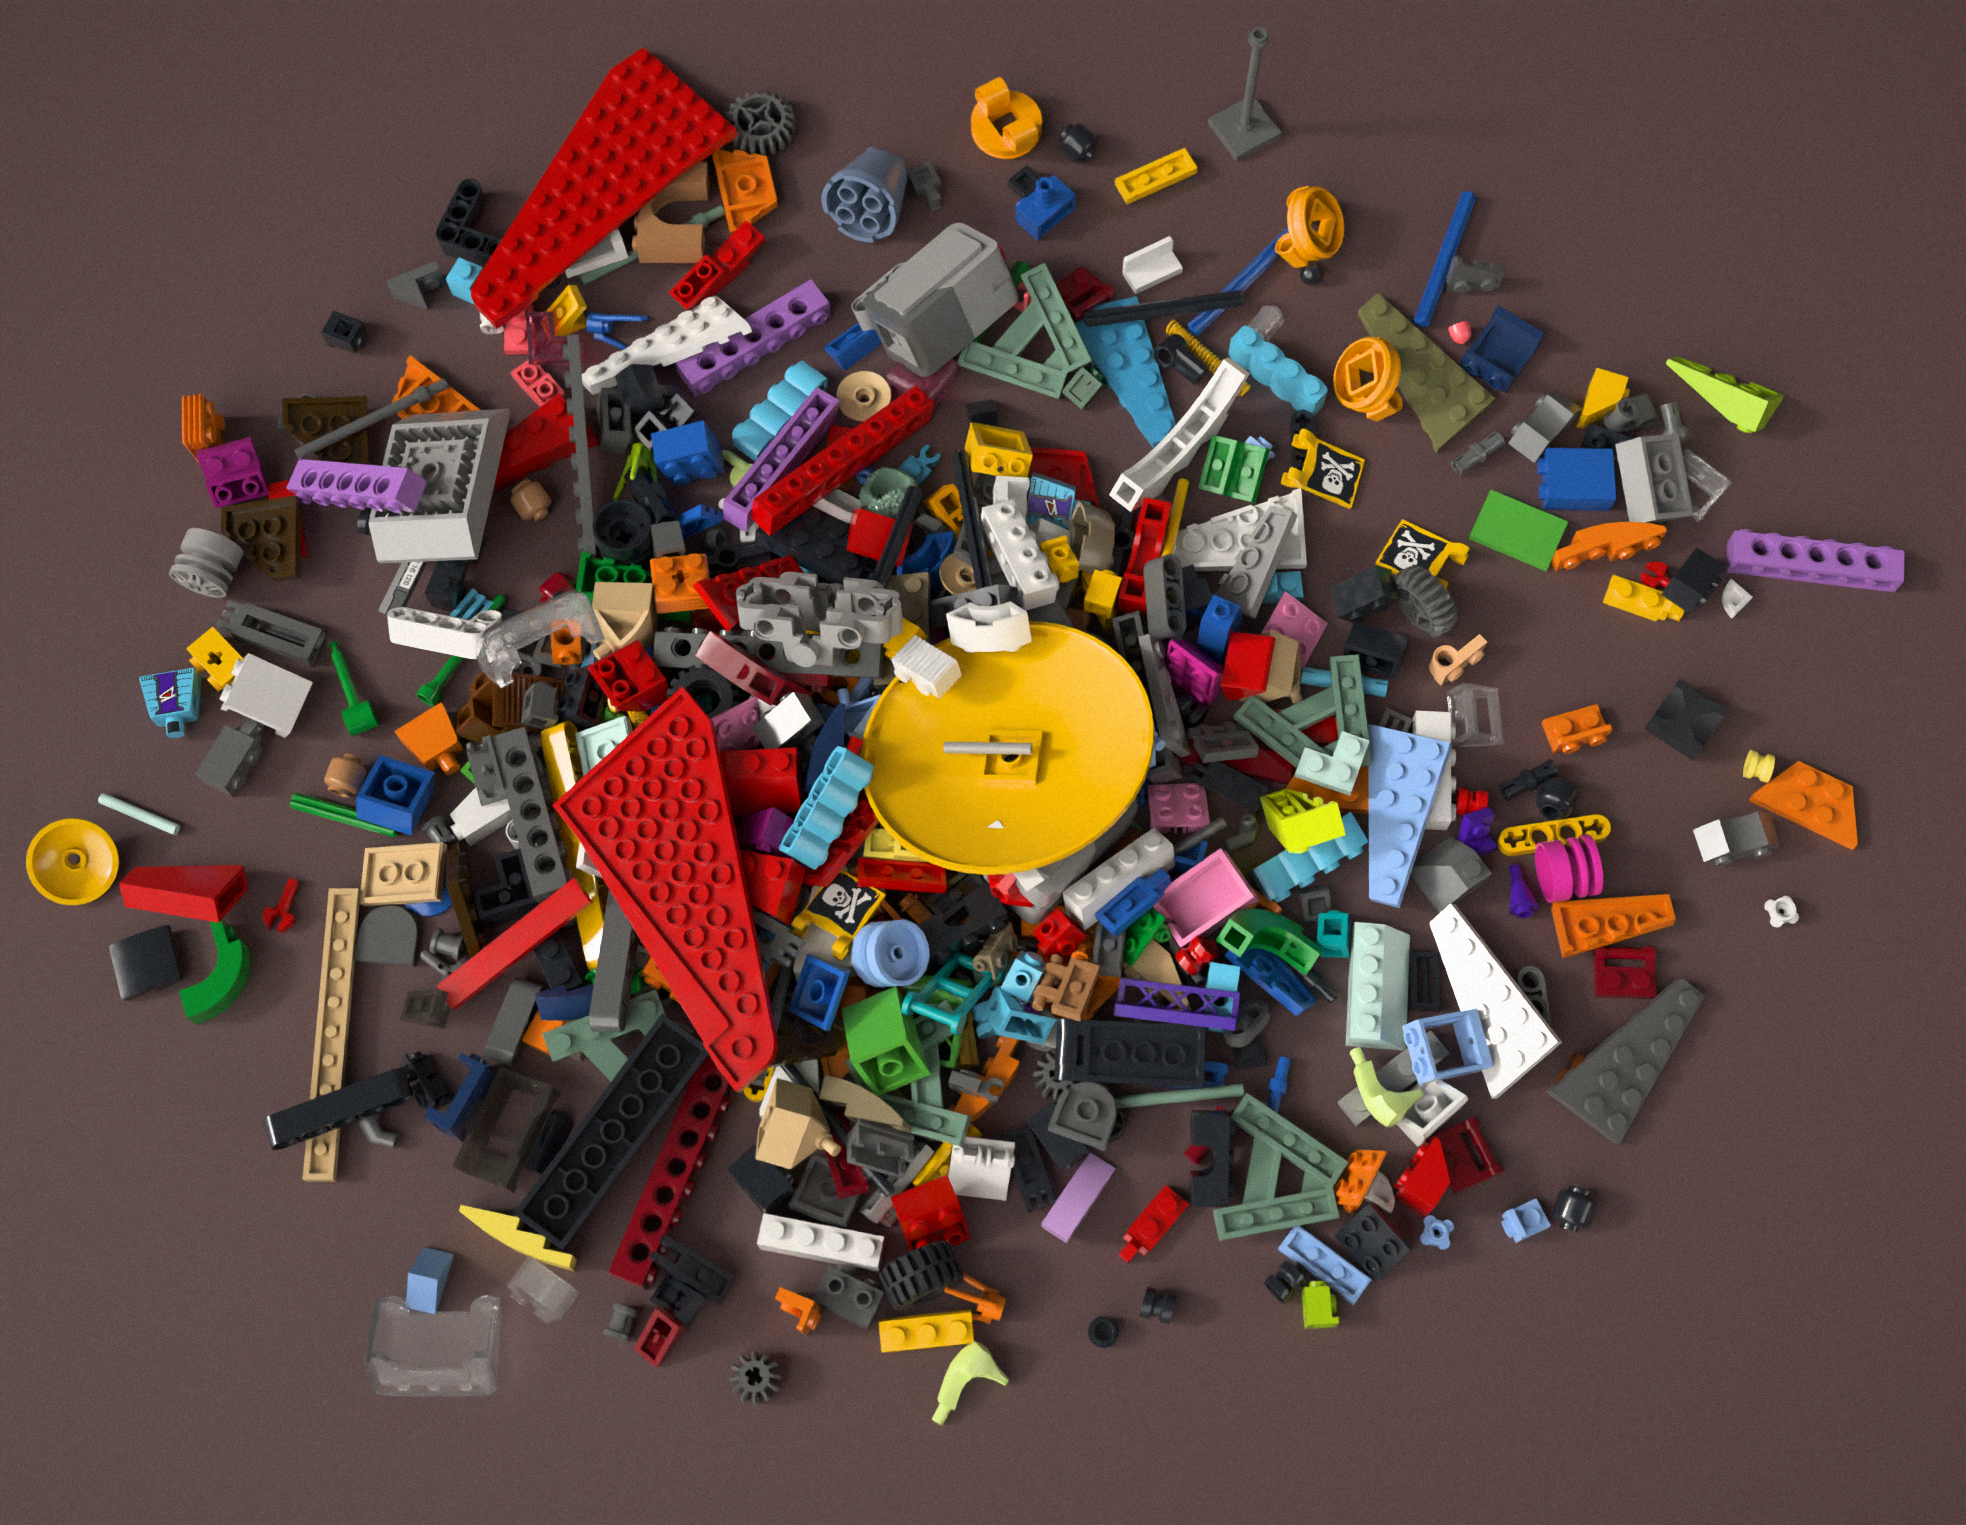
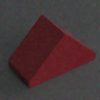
M657 1306L633 1350L658 1368L688 1329L662 1307Z

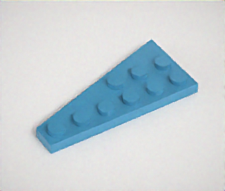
M1136 296L1100 304L1092 310L1139 304ZM1083 315V319L1076 323L1075 326L1093 361L1091 364L1105 376L1103 378L1104 382L1117 395L1120 404L1133 417L1134 423L1152 448L1156 447L1176 426L1158 364L1153 358V348L1145 321L1138 320L1087 327Z

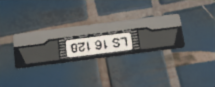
M426 561L401 563L381 603L379 612L387 614L391 609L404 607Z

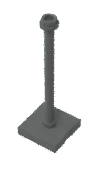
M1263 27L1254 28L1248 36V42L1252 49L1244 99L1209 117L1208 120L1209 126L1236 162L1281 137V131L1267 116L1255 98L1262 50L1269 42V34Z

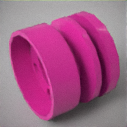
M1580 835L1578 838L1568 837L1565 847L1557 839L1538 842L1535 848L1536 873L1540 889L1547 902L1554 903L1569 900L1572 897V891L1579 898H1583L1587 894L1591 896L1599 895L1602 892V863L1598 848L1591 835Z

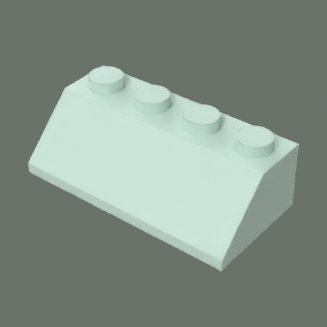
M1354 923L1350 936L1346 1046L1402 1051L1406 1049L1402 1026L1407 1024L1409 934L1385 924Z

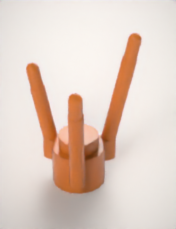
M964 1273L965 1277L962 1280L986 1294L981 1293V1296L978 1297L958 1289L945 1287L944 1291L946 1293L978 1304L976 1311L982 1312V1314L971 1313L972 1320L990 1324L991 1319L1000 1320L1006 1297L1000 1296L999 1290L984 1285Z

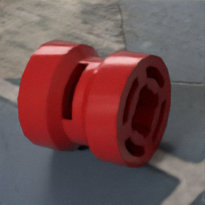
M1458 786L1454 802L1456 804V815L1464 816L1465 814L1486 808L1488 804V791L1477 790L1473 792L1466 787Z
M1198 934L1190 941V945L1187 948H1181L1175 956L1186 972L1196 976L1202 971V966L1205 963H1210L1217 957V953L1213 946L1203 936Z

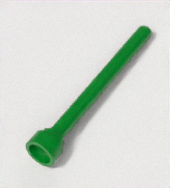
M498 594L488 610L500 611L506 603V596ZM452 655L434 680L426 685L423 684L416 692V696L425 704L431 707L436 706L441 699V688L464 657Z

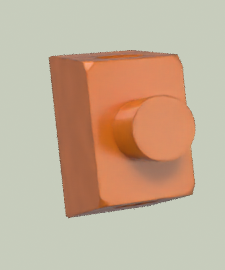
M442 702L394 731L402 744L427 770L433 771L440 766L445 775L448 776L460 769L461 766L455 756L462 753L464 749L458 735L455 734L454 725Z

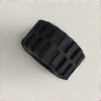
M701 664V669H696L695 665L691 666L688 673L682 670L678 673L680 679L673 678L670 683L672 689H668L666 694L669 699L683 686L693 698L701 694L717 696L720 699V703L713 712L707 714L710 718L741 702L736 684L714 669L710 670L707 664Z
M937 1241L912 1250L890 1262L879 1273V1277L895 1310H906L926 1303L946 1293L944 1291L945 1287L954 1288L965 1277L949 1241Z

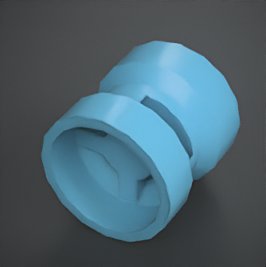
M988 1001L979 1003L969 1010L973 1020L978 1024L976 1032L979 1039L997 1035L985 1013Z

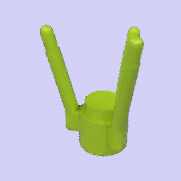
M644 443L633 444L631 455H628L625 469L613 496L615 501L619 499L625 485L623 476L626 474L627 468L631 466V480L635 479L638 467L644 466L646 470L650 467L652 479L654 482L658 481L657 465L653 457V450H649Z

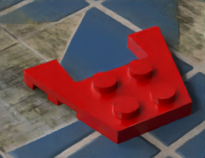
M1030 447L1033 454L1027 476L1030 479V484L1033 473H1038L1075 486V500L1087 501L1092 506L1101 507L1095 492L1094 481L1085 451Z

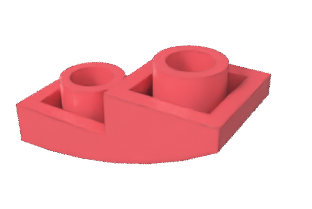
M533 357L511 371L515 381L539 407L558 393L562 397L565 395V392L549 373L546 374Z

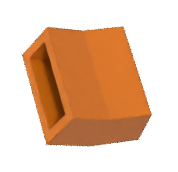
M538 1010L522 1041L525 1045L550 1056L542 1033L564 1025L567 1020H541Z

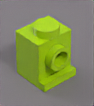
M1327 1281L1309 1282V1287H1304L1301 1291L1304 1328L1336 1327L1339 1324V1317H1332V1313H1336L1337 1310L1335 1294H1330Z

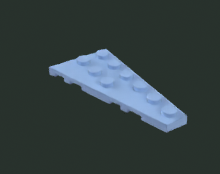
M1368 724L1372 761L1371 766H1368L1369 898L1373 902L1400 908L1452 745L1449 742Z

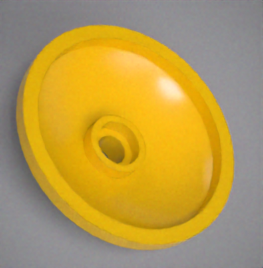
M65 818L48 824L36 834L27 851L26 868L32 884L44 897L59 904L81 905L99 898L110 888L118 872L119 855L113 839L101 826L86 819ZM71 854L79 855L80 862L72 863L69 856Z

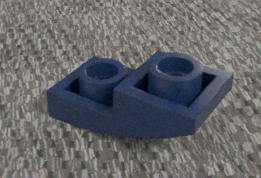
M594 984L568 992L565 986L562 985L535 993L541 1020L563 1021L588 1016Z

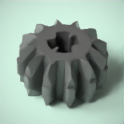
M1047 1053V1063L1038 1060L1036 1066L1040 1070L1033 1071L1032 1077L1039 1080L1034 1084L1035 1090L1045 1088L1042 1092V1098L1046 1099L1052 1093L1053 1101L1057 1103L1059 1095L1066 1088L1079 1082H1054V1077L1052 1076L1055 1075V1059H1053L1051 1053Z
M756 1350L751 1352V1361H748L744 1354L740 1355V1360L744 1365L740 1367L737 1364H732L731 1368L739 1374L729 1376L728 1378L730 1383H739L732 1389V1393L737 1395L743 1392L741 1396V1402L746 1403L752 1395V1401L755 1406L760 1403L759 1395H763L767 1402L771 1401V1396L767 1391L771 1389L774 1392H779L780 1388L773 1384L772 1381L782 1379L781 1373H771L778 1368V1362L774 1361L767 1365L770 1359L768 1353H764L760 1361H758V1352ZM755 1370H759V1375L763 1380L760 1384L755 1382V1386H751L752 1381L748 1376L751 1372L756 1374Z

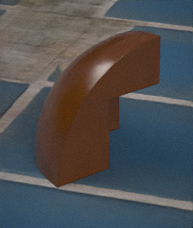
M488 663L476 677L469 688V691L472 693L469 702L464 707H460L455 734L468 740L482 742V737L488 735L492 737L515 730L492 726L493 678L498 677L499 669L491 663Z

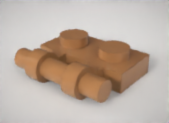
M1053 954L1050 962L1044 966V976L1041 984L1036 986L1033 993L1034 1001L1032 1007L1035 1010L1042 1011L1045 1003L1050 1001L1053 1002L1051 1007L1053 1014L1081 1021L1099 976L1100 966L1071 957L1068 967L1061 965L1063 958ZM1055 980H1062L1059 989L1052 988Z

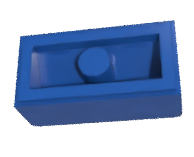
M857 323L826 345L824 350L846 371L882 343L875 329L863 331L859 323Z

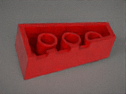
M559 393L506 433L493 488L495 492L527 478V474L538 469L542 471L551 467V463L564 457L568 459L571 457V453H576V442L570 443L569 426H574V415H568L567 401ZM586 423L587 445L590 449L597 445V440L593 429Z
M740 850L751 907L790 926L806 870L793 859Z

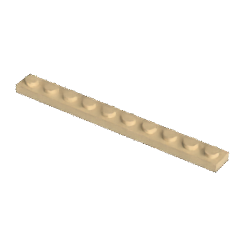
M329 888L310 1100L344 1087L355 965L354 957L360 907V890L358 888ZM340 1128L306 1140L303 1180L305 1182H336Z

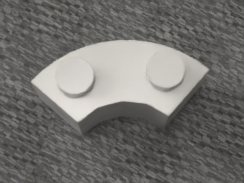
M1011 601L996 606H978L970 602L946 614L951 643L969 653L1003 650L1013 652L1019 650L1021 646L1032 642L1027 612Z

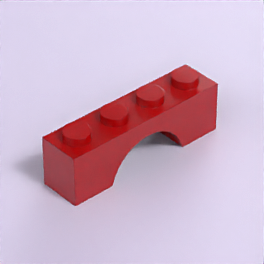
M1146 497L1143 499L1130 560L1124 573L1118 596L1117 611L1131 613L1139 610L1144 616L1146 614L1144 566L1149 560L1160 557L1170 519L1171 503Z

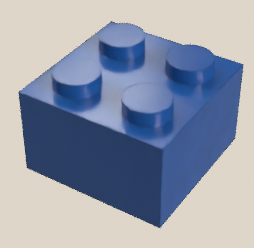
M704 420L651 434L655 464L672 485H687L693 480L701 478L711 479L717 474L725 473L721 443Z
M379 755L356 796L357 818L412 836L434 795V772Z

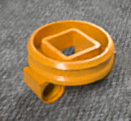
M997 77L975 89V98L978 103L972 112L971 131L977 146L985 153L1002 159L1020 157L1032 150L1038 143L1042 131V116L1037 104L1029 96L1018 91L1009 90L1001 77ZM1011 112L1016 121L1003 127V137H1001L992 122Z
M1305 186L1295 189L1287 199L1289 233L1284 234L1277 241L1275 250L1293 268H1300L1308 265L1309 261L1328 259L1337 253L1344 237V220L1337 200L1326 189L1320 186ZM1320 220V225L1317 233L1311 227V224L1314 221Z
M1364 337L1352 343L1340 356L1334 372V389L1338 400L1348 408L1366 413L1368 419L1376 422L1399 412L1403 407V403L1399 393L1395 390L1401 373V362L1397 350L1388 340L1381 337ZM1359 369L1369 373L1374 372V380L1361 387Z

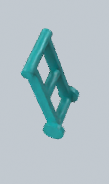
M960 952L954 954V958L940 969L919 994L913 991L908 992L902 1004V1014L910 1016L914 1011L951 1026V1033L959 1035L962 1032L967 1020V1012L995 980H993L991 971L979 972L984 974L985 977L974 989L948 980L947 978L958 965L976 971L973 964L974 958ZM1003 969L997 980L1002 981L1004 979L1006 970ZM937 989L964 998V1001L953 1013L925 1003Z

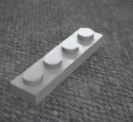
M1430 1030L1426 1035L1436 1066L1450 1053ZM1408 1048L1375 1072L1381 1086L1387 1091L1402 1092L1417 1080L1412 1069V1060ZM1358 1086L1337 1103L1356 1127L1372 1115L1365 1106Z

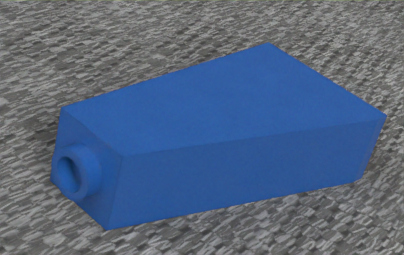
M1213 595L1201 619L1196 647L1221 666L1227 656L1231 632H1238L1243 623L1241 607Z

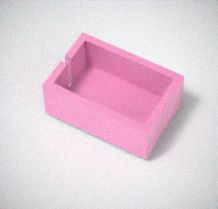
M1220 848L1174 880L1164 891V896L1153 907L1166 918L1165 922L1169 923L1166 926L1170 928L1171 934L1179 946L1187 948L1190 945V941L1199 934L1206 938L1226 924L1229 918L1236 912L1249 908L1260 899L1229 854Z

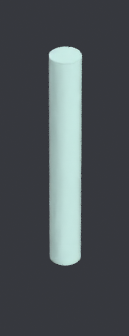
M102 793L98 799V803L170 834L177 835L180 830L179 824L106 793Z

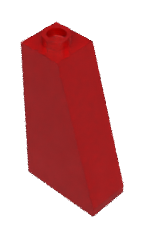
M243 865L135 867L119 883L125 907L218 923L249 890Z

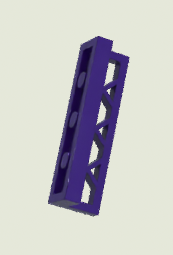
M1121 977L1114 1016L1235 1031L1240 992ZM1126 985L1138 986L1146 997L1138 1003L1124 1002ZM1144 987L1156 989L1149 994ZM1160 989H1164L1171 993L1175 1001L1167 1007H1161L1151 996ZM1174 991H1180L1185 993L1178 997V995ZM1189 993H1196L1206 1004L1197 1011H1193L1185 1006L1182 999ZM1204 995H1213L1215 997L1208 1001ZM1220 996L1233 998L1231 1015L1219 1014L1211 1003ZM1149 999L1152 1005H1145L1142 1003ZM1177 1003H1179V1005H1180L1183 1009H1177V1008H1172V1007H1173L1174 1005H1176ZM1206 1007H1209L1213 1013L1201 1011H1203Z

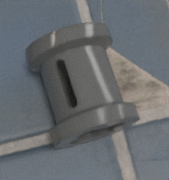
M444 816L431 818L421 828L422 832L428 835L433 843L443 842L448 846L459 841L457 836L452 835L445 825L446 819Z
M438 928L431 939L430 953L436 954L440 952L453 956L454 960L460 961L464 956L467 946L463 935L458 937L444 933V929Z
M613 1304L612 1309L614 1313L608 1329H604L603 1334L621 1341L630 1342L631 1337L629 1333L635 1317H638L640 1312L626 1306Z

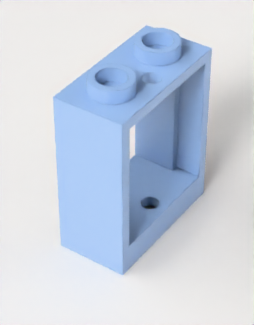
M1477 1008L1418 1019L1402 1026L1404 1041L1409 1049L1412 1069L1416 1075L1418 1085L1473 1074L1493 1067ZM1453 1024L1465 1066L1437 1071L1425 1029Z

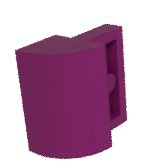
M252 437L205 448L196 452L206 479L205 485L214 508L269 495L265 468L261 457L258 456Z

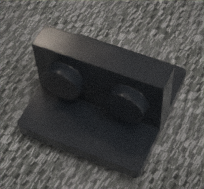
M1369 1202L1335 1234V1238L1374 1282L1380 1280L1414 1249L1404 1235L1392 1225L1385 1214L1373 1202Z

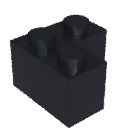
M1193 564L1182 567L1187 623L1185 632L1200 628L1201 619L1213 597L1206 578L1199 579Z
M520 848L494 856L501 883L472 891L479 919L486 928L522 918L538 906L532 894Z
M754 1145L734 1162L727 1171L763 1214L775 1215L792 1199L795 1193L793 1186L796 1184L793 1181V1177L784 1167L776 1168L774 1164L756 1159L757 1147Z

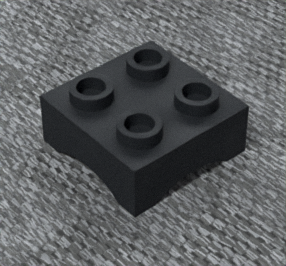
M1679 678L1644 729L1693 761L1729 710L1721 704L1705 698L1687 682Z

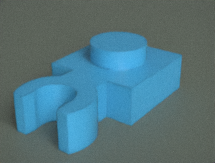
M928 444L922 447L918 459L910 455L897 469L902 470L915 479L919 488L932 476V470L929 468L937 466L941 461L940 453H937L933 458L926 456L930 452Z

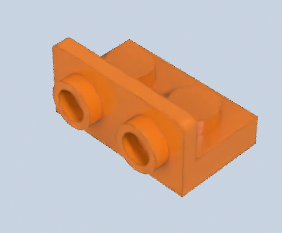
M1598 704L1546 718L1542 721V726L1553 754L1562 751L1564 754H1570L1579 750L1580 746L1587 744L1598 746L1607 741L1608 736L1613 730L1611 724H1605Z
M780 1287L775 1297L781 1303L780 1309L800 1318L796 1329L801 1333L808 1335L810 1329L815 1331L822 1316V1313L818 1311L820 1306L813 1300Z

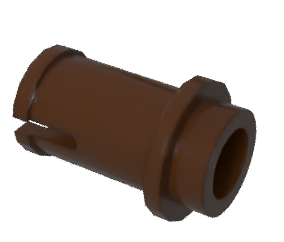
M910 891L898 903L902 907L900 911H906L918 924L934 916L918 899L919 895H914Z

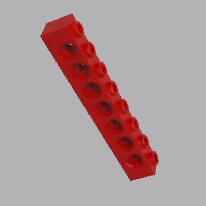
M915 385L753 499L751 519L771 536L931 421L935 402Z

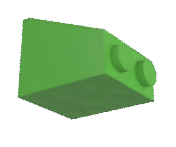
M896 986L841 1009L850 1061L876 1096L883 1095L931 1075L912 1015L902 1014L901 1009L904 997Z

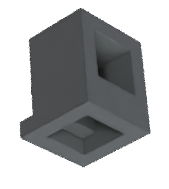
M545 682L533 683L525 692L521 724L545 730L552 727L558 721V715H555L558 708V699H555L556 688Z

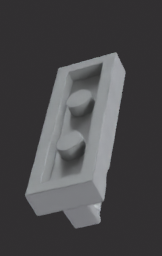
M919 1141L913 1143V1162L905 1161L906 1174L902 1179L890 1175L886 1177L896 1191L886 1198L880 1189L877 1188L859 1210L865 1218L875 1223L880 1222L887 1227L892 1226L897 1219V1215L890 1197L902 1193L933 1155L934 1151L927 1144Z

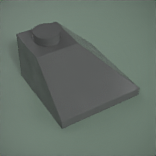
M1451 836L1417 858L1410 877L1437 913L1440 914L1450 904H1456L1485 885L1492 873L1473 849Z

